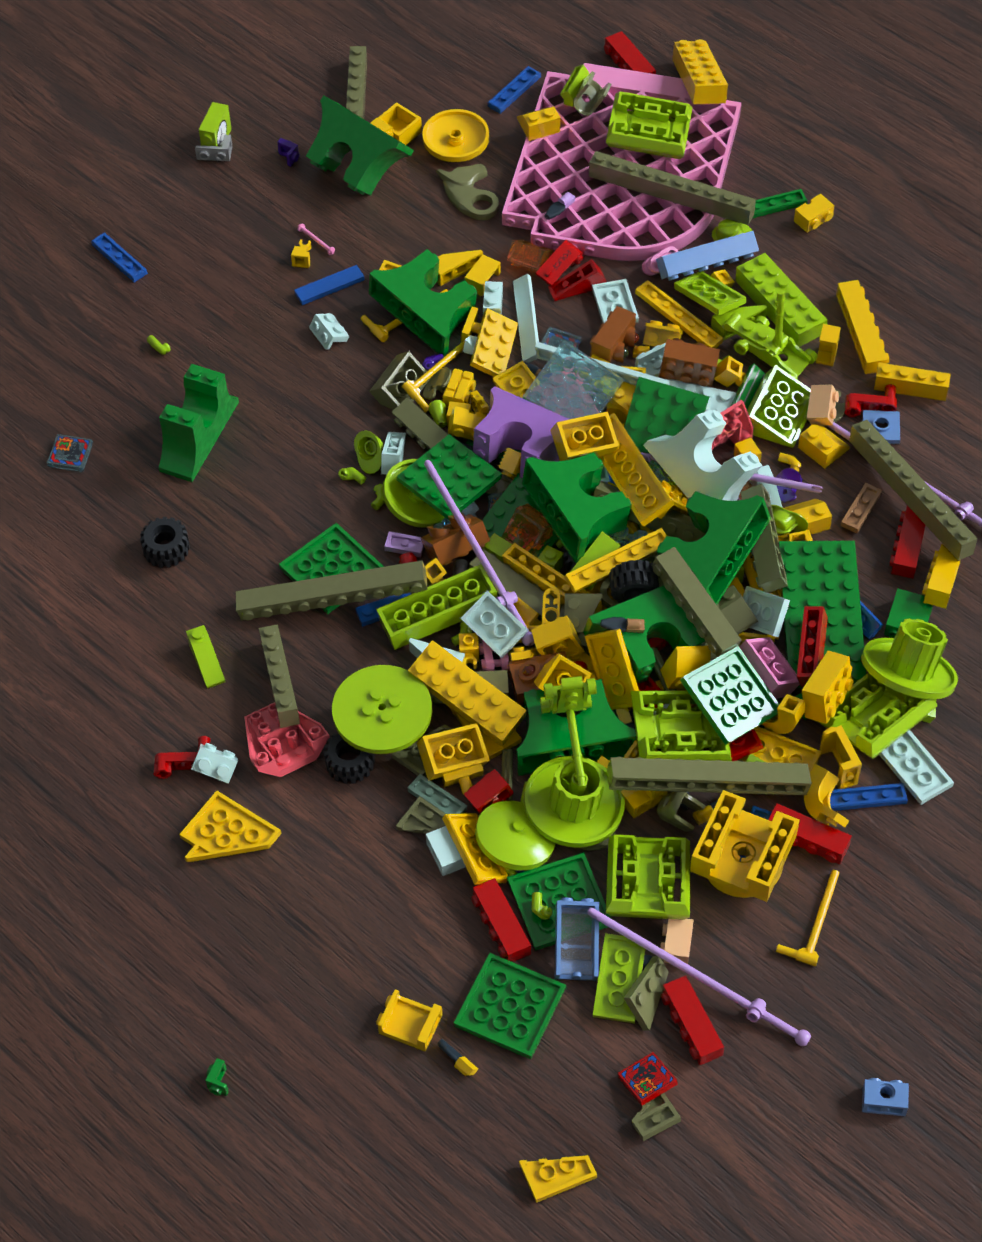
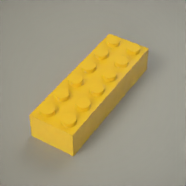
M701 39L674 42L673 62L692 103H726L728 84L707 42Z
M433 640L408 669L410 674L425 684L431 694L471 724L478 723L480 731L500 746L504 745L526 717L527 710Z

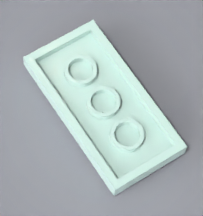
M666 379L669 380L670 386L709 396L705 412L715 409L721 413L731 406L736 396V392Z
M910 730L879 754L920 805L953 787L954 782Z

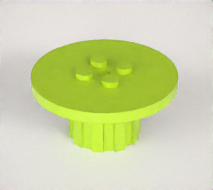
M904 619V622L900 623L895 638L871 640L865 645L861 655L865 669L876 680L897 692L922 699L945 698L954 692L958 682V676L954 668L947 660L941 657L948 641L946 639L947 635L944 631L937 628L936 625L927 623L924 620Z
M375 665L358 670L342 682L333 698L332 715L338 733L348 744L367 753L389 754L406 749L422 737L431 720L432 702L425 684L410 674L408 670L392 665Z
M572 756L559 757L545 762L532 773L526 784L524 809L527 818L538 833L556 844L574 848L598 844L610 837L622 820L625 809V798L620 792L622 790L609 789L607 768L589 758L582 757L584 774L586 775V788L584 789L578 788Z

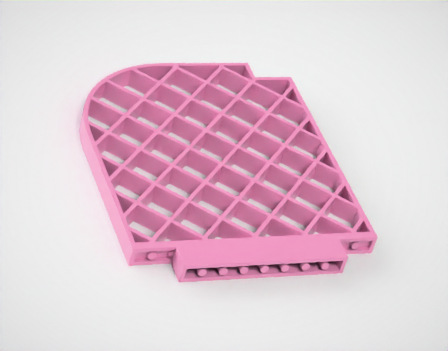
M584 63L589 74L592 71L595 73L592 80L597 82L602 88L608 83L612 84L606 98L603 100L607 107L598 112H593L589 116L581 114L582 119L569 124L564 116L577 110L574 106L565 105L563 102L554 106L560 116L559 133L534 139V141H529L526 137L502 211V225L532 230L531 246L556 250L565 240H568L583 252L582 255L620 261L646 260L667 247L672 246L677 250L686 247L705 231L714 216L713 214L702 211L704 216L693 225L684 215L694 210L693 208L644 193L633 197L627 188L608 182L592 190L586 183L593 179L589 177V166L576 172L570 164L582 158H585L589 163L595 151L608 147L606 144L608 128L603 123L610 121L615 93L621 91L690 104L693 108L688 134L698 131L704 139L693 144L687 140L684 157L681 159L650 154L656 161L646 166L697 182L707 178L714 187L721 189L740 118L741 102L726 100V103L693 104L682 78ZM547 71L535 111L553 107L548 99L561 93L571 75ZM582 95V99L585 102H590L588 96ZM722 120L728 127L715 133L709 125ZM593 128L599 136L585 142L579 134ZM566 140H569L574 145V148L560 153L554 147ZM610 147L615 153L612 156L638 163L635 159L646 154ZM714 148L721 157L707 162L701 154ZM542 151L550 157V159L537 165L529 158ZM690 160L697 168L683 174L677 168V165ZM560 169L566 177L553 183L545 177V175ZM535 180L541 188L526 195L520 187ZM574 187L582 194L575 198V201L560 215L550 220L545 218L546 212L541 213L535 206L548 199H551L554 203L558 202V199L562 197L561 193ZM616 194L623 202L608 209L602 200ZM658 201L664 210L650 216L643 207ZM592 206L598 214L583 221L576 212ZM525 210L529 215L519 213ZM633 213L639 222L625 228L618 219ZM566 217L573 226L557 232L551 224ZM674 219L684 233L670 239L659 226ZM607 224L614 233L599 240L593 231ZM649 231L658 241L657 244L640 246L634 238ZM583 236V238H584L586 241H584V240H579V239H577V238Z

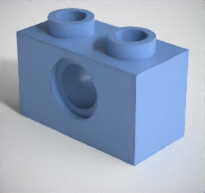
M878 1078L865 1079L862 1088V1112L906 1116L909 1083H903L900 1080L888 1082L881 1081ZM886 1093L890 1098H883L880 1094Z

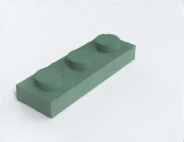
M421 774L408 787L409 793L417 798L420 796L445 814H462L467 811L466 804L432 781H428Z

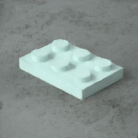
M626 279L592 285V291L602 323L607 321L609 313L614 311L617 306L636 313V323L639 322Z
M746 586L743 599L758 620L757 623L749 628L779 637L790 600Z
M488 590L461 617L501 658L529 631Z

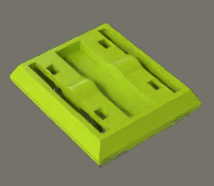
M619 91L615 93L606 144L613 148L681 159L685 153L693 107L688 103Z
M868 673L853 684L850 691L848 690L843 703L837 707L835 716L831 717L827 724L819 723L825 728L842 725L852 746L871 759H874L927 717L937 707V703L932 699L916 698L897 692L880 683Z
M631 691L639 758L732 761L730 745L723 743L697 705L691 708V704L696 703L688 691ZM663 704H669L667 708H663Z
M610 836L608 841L606 914L617 917L685 920L690 918V841L686 838ZM617 853H623V871L617 870ZM674 856H680V873H675ZM616 875L623 876L622 899H616ZM675 878L681 879L680 902L674 901Z

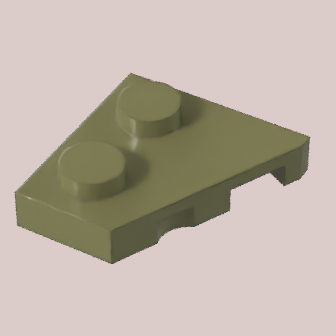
M565 593V616H568L573 623L576 632H583L588 617L595 613L603 594Z
M419 796L397 823L396 828L400 831L427 834L445 826L442 820L445 813Z
M665 1093L643 1105L642 1110L632 1119V1125L643 1141L681 1122L680 1115Z

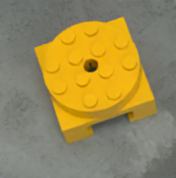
M723 790L692 854L690 872L707 878L714 887L725 894L741 898L755 897L767 902L774 885L782 874L783 865L797 836L800 820L776 811L772 821L742 810L746 801L745 798Z

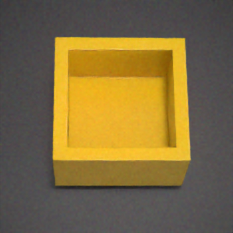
M397 102L378 117L393 127V137L405 145L422 133L421 117Z

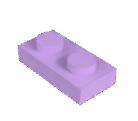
M389 531L384 548L385 551L400 554L412 552L414 556L421 557L424 546L421 537Z

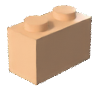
M811 385L807 419L811 425H833V420L837 414L835 406L839 400V393L833 385Z
M668 919V924L664 923L662 936H666V941L661 942L660 948L688 964L694 920Z

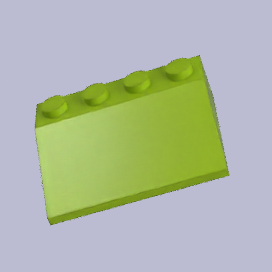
M774 365L765 374L747 409L754 427L753 435L793 448L807 421L811 389Z

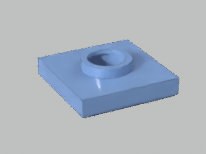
M863 410L862 421L868 420L889 444H900L899 412ZM875 422L883 424L886 422L888 426L886 428H879Z

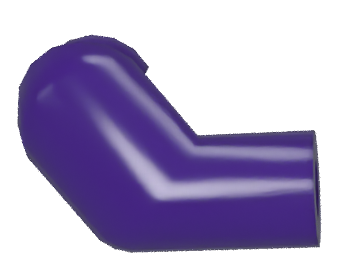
M443 354L426 357L422 366L428 371L444 358Z

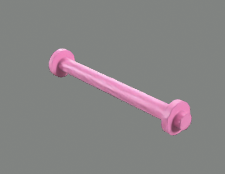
M303 223L298 225L299 232L303 231L325 248L329 255L335 253L334 247L330 248L307 230Z

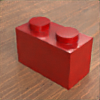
M496 769L487 773L483 779L464 793L469 803L479 814L488 806L505 801L514 794L509 784Z

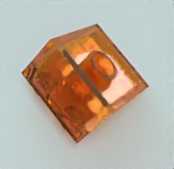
M513 240L507 260L512 262L511 265L517 267L523 265L528 267V271L536 273L554 253V250L534 245L526 240Z
M525 504L516 508L501 538L512 545L516 543L532 555H535L549 540L554 530L543 514L531 505Z

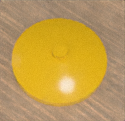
M462 109L445 110L432 116L424 125L422 133L423 144L431 155L440 160L463 162L477 157L486 149L489 143V128L484 119L476 113Z

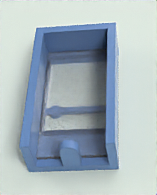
M561 898V900H557L555 905L554 979L596 981L599 974V921L589 916L587 912L589 908L599 911V902H594V899L584 898L581 901H573V898Z

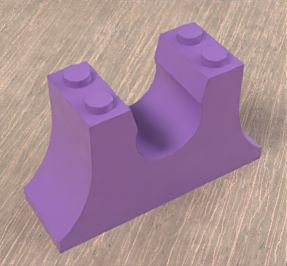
M494 386L490 391V411L474 428L473 452L487 463H490L497 459L500 453L506 451V448L521 450L520 478H523L527 458L534 457L544 461H560L550 430L557 422L570 419Z

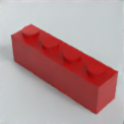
M622 31L605 38L604 50L606 54H609L614 63L621 69L632 70L639 77L649 73L656 74L655 68Z
M907 505L906 511L901 512L900 522H903L902 526L898 525L896 536L899 537V541L895 540L893 551H896V555H891L889 566L893 567L891 574L914 579L926 525Z
M804 606L797 679L801 687L805 686L824 657L828 620L824 606Z
M778 803L776 804L768 819L769 821L773 820L776 811L800 820L797 836L792 846H799L810 854L824 857L831 863L841 864L850 846L852 835Z
M496 878L473 887L471 900L475 908L479 907L482 922L488 924L491 939L497 941L499 945L497 948L501 958L515 962L531 955V944Z
M685 975L664 984L661 999L665 1006H669L673 1022L675 1024L678 1023L683 1041L688 1042L692 1058L694 1060L697 1059L699 1065H703L723 1056L724 1046L687 976Z

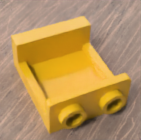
M842 725L827 728L823 732L819 751H822V754L832 752L839 764L838 778L840 779L836 784L838 789L857 785L862 767L859 757Z
M395 989L393 994L387 997L384 1013H380L376 1025H378L379 1034L426 1052L442 1018V1006L434 1004L432 1008L400 996L399 991Z

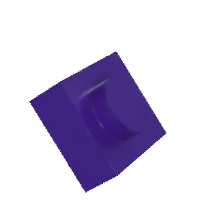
M280 138L277 142L278 152L280 155L287 157V165L291 167L294 162L298 161L300 156L298 145Z

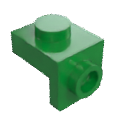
M218 1058L214 1065L211 1064L207 1070L206 1084L211 1093L218 1096L221 1094L227 1096L229 1093L227 1084L221 1082L227 1068L225 1061Z

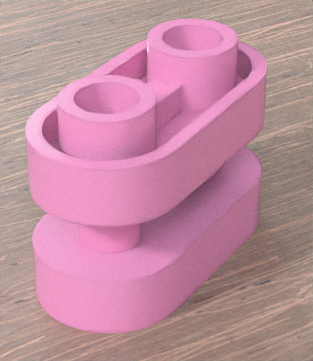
M671 246L657 252L643 262V272L648 276L660 273L656 259L679 251Z
M482 640V643H479L480 655L484 654V659H481L482 671H495L494 667H501L502 670H507L508 672V653L503 658L500 657V659L493 660L492 651L494 650Z

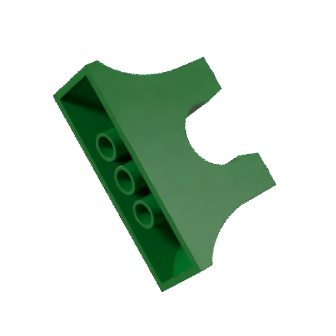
M324 95L321 98L322 121L320 129L306 157L311 159L310 163L324 171L329 169L334 172L341 164L343 157L352 151V162L346 169L343 180L349 183L347 186L362 195L364 193L371 195L387 169L398 160L411 156L414 150Z
M428 249L401 267L391 270H373L369 275V295L438 354L442 353L443 357L448 354L451 334L459 324L467 319L471 307H476L477 290L466 281H462L454 285L447 292L438 293L431 291L430 289L438 281L440 259Z
M191 364L184 375L185 399L182 408L167 404L159 417L163 444L158 468L159 472L193 482L238 405L239 398L229 395L225 374Z
M594 452L566 461H544L534 457L527 458L522 485L576 564L602 531L609 536L626 530L632 505L629 498H626L623 492L609 493L602 497L590 496L595 492L596 487L601 481L603 469L602 460L598 459Z
M695 491L692 497L687 500L686 508L694 527L706 534L701 539L693 542H686L678 537L666 536L664 541L658 546V556L675 547L717 605L771 520L765 500L761 496L756 495L739 501H727Z
M665 586L589 616L583 630L585 636L610 631L602 628L600 623L601 620L611 617L644 619V633L621 632L634 676L638 683H643L649 679L656 663L653 649L649 646L647 639H664L672 646L673 651L676 647L705 646L706 644L704 638L699 636L697 628L687 619L686 613L682 607L676 604L675 597Z
M602 679L595 680L597 694L591 695L592 708H587L585 711L581 710L575 716L581 754L583 758H589L595 762L599 760L601 755L609 761L611 757L623 758L636 740L635 729L625 725L616 717L608 704ZM532 689L524 692V709L527 710L525 720L528 732L523 743L517 748L518 776L532 774L539 766L549 760L573 756L567 717L552 714V711L549 713L541 712L540 698L545 697L544 691L541 689Z

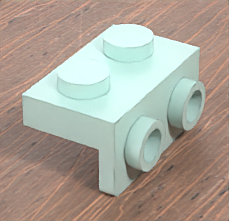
M330 313L315 314L309 326V329L326 350L330 349L333 342H347L349 338L345 329L340 325L335 316Z
M666 343L657 345L646 353L639 354L636 357L635 367L646 368V374L659 377Z
M200 744L191 769L229 783L238 758L235 757L233 752L224 750V752L216 750L217 747L212 744Z

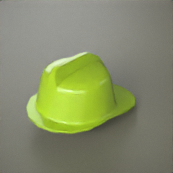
M725 218L712 231V238L714 241L750 232L752 229L746 224Z
M367 430L361 431L356 435L354 448L361 469L365 473L372 474L381 467L384 446L380 438Z
M771 505L778 535H783L790 531L801 532L807 530L808 522L804 517L780 506Z

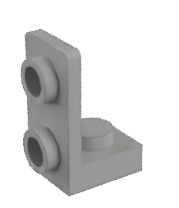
M224 135L223 141L220 142V147L196 146L197 160L230 161L232 152L231 135Z

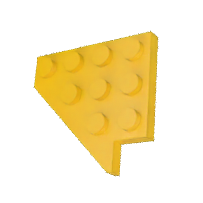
M216 791L179 835L182 840L193 846L185 856L186 862H193L269 849L281 835V830L219 791Z

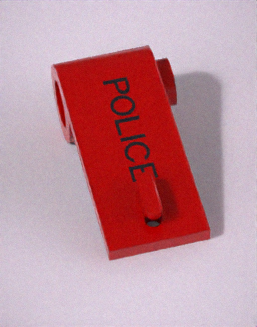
M565 240L535 274L552 287L570 265L574 266L581 263L584 258L582 256L583 252L568 240Z

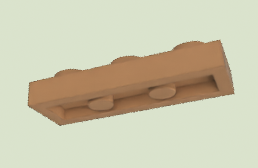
M865 483L841 521V527L858 534L880 498L882 490Z

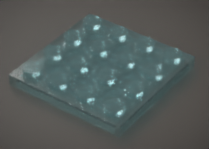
M563 340L525 392L523 399L568 419L602 413L623 384L624 379Z

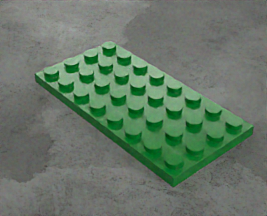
M779 541V549L788 586L781 588L782 598L790 600L784 618L787 662L797 674L804 606H824L828 616L824 656L827 651L849 656L850 665L852 666L851 676L854 681L853 684H855L866 675V669L861 660L864 640L855 541Z

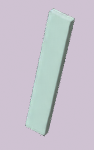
M526 274L514 280L513 285L522 361L530 363L538 359L535 345L539 342L531 276Z

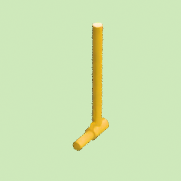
M366 315L361 317V321L381 342H385L388 339L389 331L402 324L398 319H395L382 326L374 324Z
M465 341L461 342L415 382L408 380L401 386L425 413L428 411L429 405L419 395V387L461 353L464 349Z
M831 871L807 947L795 950L778 944L777 953L796 958L797 961L816 967L819 955L814 949L839 876L838 871Z

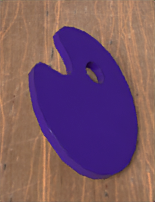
M793 468L782 470L776 477L802 482L801 475ZM776 485L781 502L790 503L796 499L795 493L797 489Z

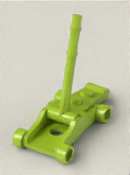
M779 289L777 291L775 330L768 327L770 323L764 316H758L752 322L741 317L738 313H733L723 326L726 331L733 332L744 338L743 340H738L734 345L735 351L740 355H745L747 351H750L771 367L776 365L797 380L807 365L813 364L818 358L814 350L806 349L804 352L796 345L793 338H789L782 332L785 301L784 290ZM778 355H785L787 361H782Z
M582 676L561 678V685L553 686L552 683L544 684L545 697L540 698L542 713L552 711V714L564 712L567 714L573 751L572 758L574 759L579 789L586 788V775L583 769V756L580 750L574 711H585L587 708H592L591 695L597 694L595 678L586 679V682L583 683Z

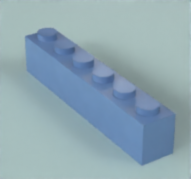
M754 231L668 254L657 258L656 262L661 279L668 278L670 281L679 278V274L688 276L694 274L693 270L698 269L699 272L708 270V266L711 265L716 268L724 265L725 261L733 263L739 261V257L742 256L744 259L753 257V253L759 251Z

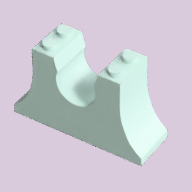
M715 409L697 414L677 435L660 436L648 440L643 445L688 499L696 491L720 500L737 501L746 482L762 467L758 457L751 453V451L735 456L724 462L723 465L715 460L712 454V443L721 434L726 425L723 416Z

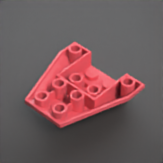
M742 400L720 413L726 425L721 434L714 439L712 450L719 444L725 443L728 439L735 444L752 438L754 427Z
M275 702L244 717L251 762L258 772L278 777L285 776L317 760L327 743L326 741L330 738L328 732L321 723L299 711L300 724L280 728Z

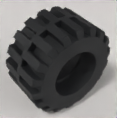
M158 517L155 518V521H149L148 526L145 525L143 531H141L140 541L143 554L152 565H158L160 568L167 566L169 568L173 564L175 566L178 565V562L185 560L184 556L188 555L190 546L187 530L181 521H175V518L172 517L170 519H167V517L159 519ZM163 540H172V541H171L170 543H168V544H164V545L158 544L159 542H161V541H163Z
M630 560L617 564L612 568L611 572H609L613 599L618 603H622L659 588L658 576L654 573L652 567L653 563L642 560Z
M334 733L332 734V739L328 738L326 741L327 745L324 746L326 770L329 771L331 777L335 776V780L338 782L342 780L343 783L347 784L348 781H351V784L356 783V780L362 781L364 776L368 777L370 775V771H373L374 768L373 764H375L373 753H367L354 748L340 734ZM348 752H354L359 755L353 760L339 758Z

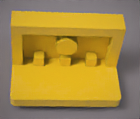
M651 320L650 323L645 324L646 331L643 344L655 347L666 343L667 339H681L683 330L680 329L679 325L668 323V326H662L663 323Z

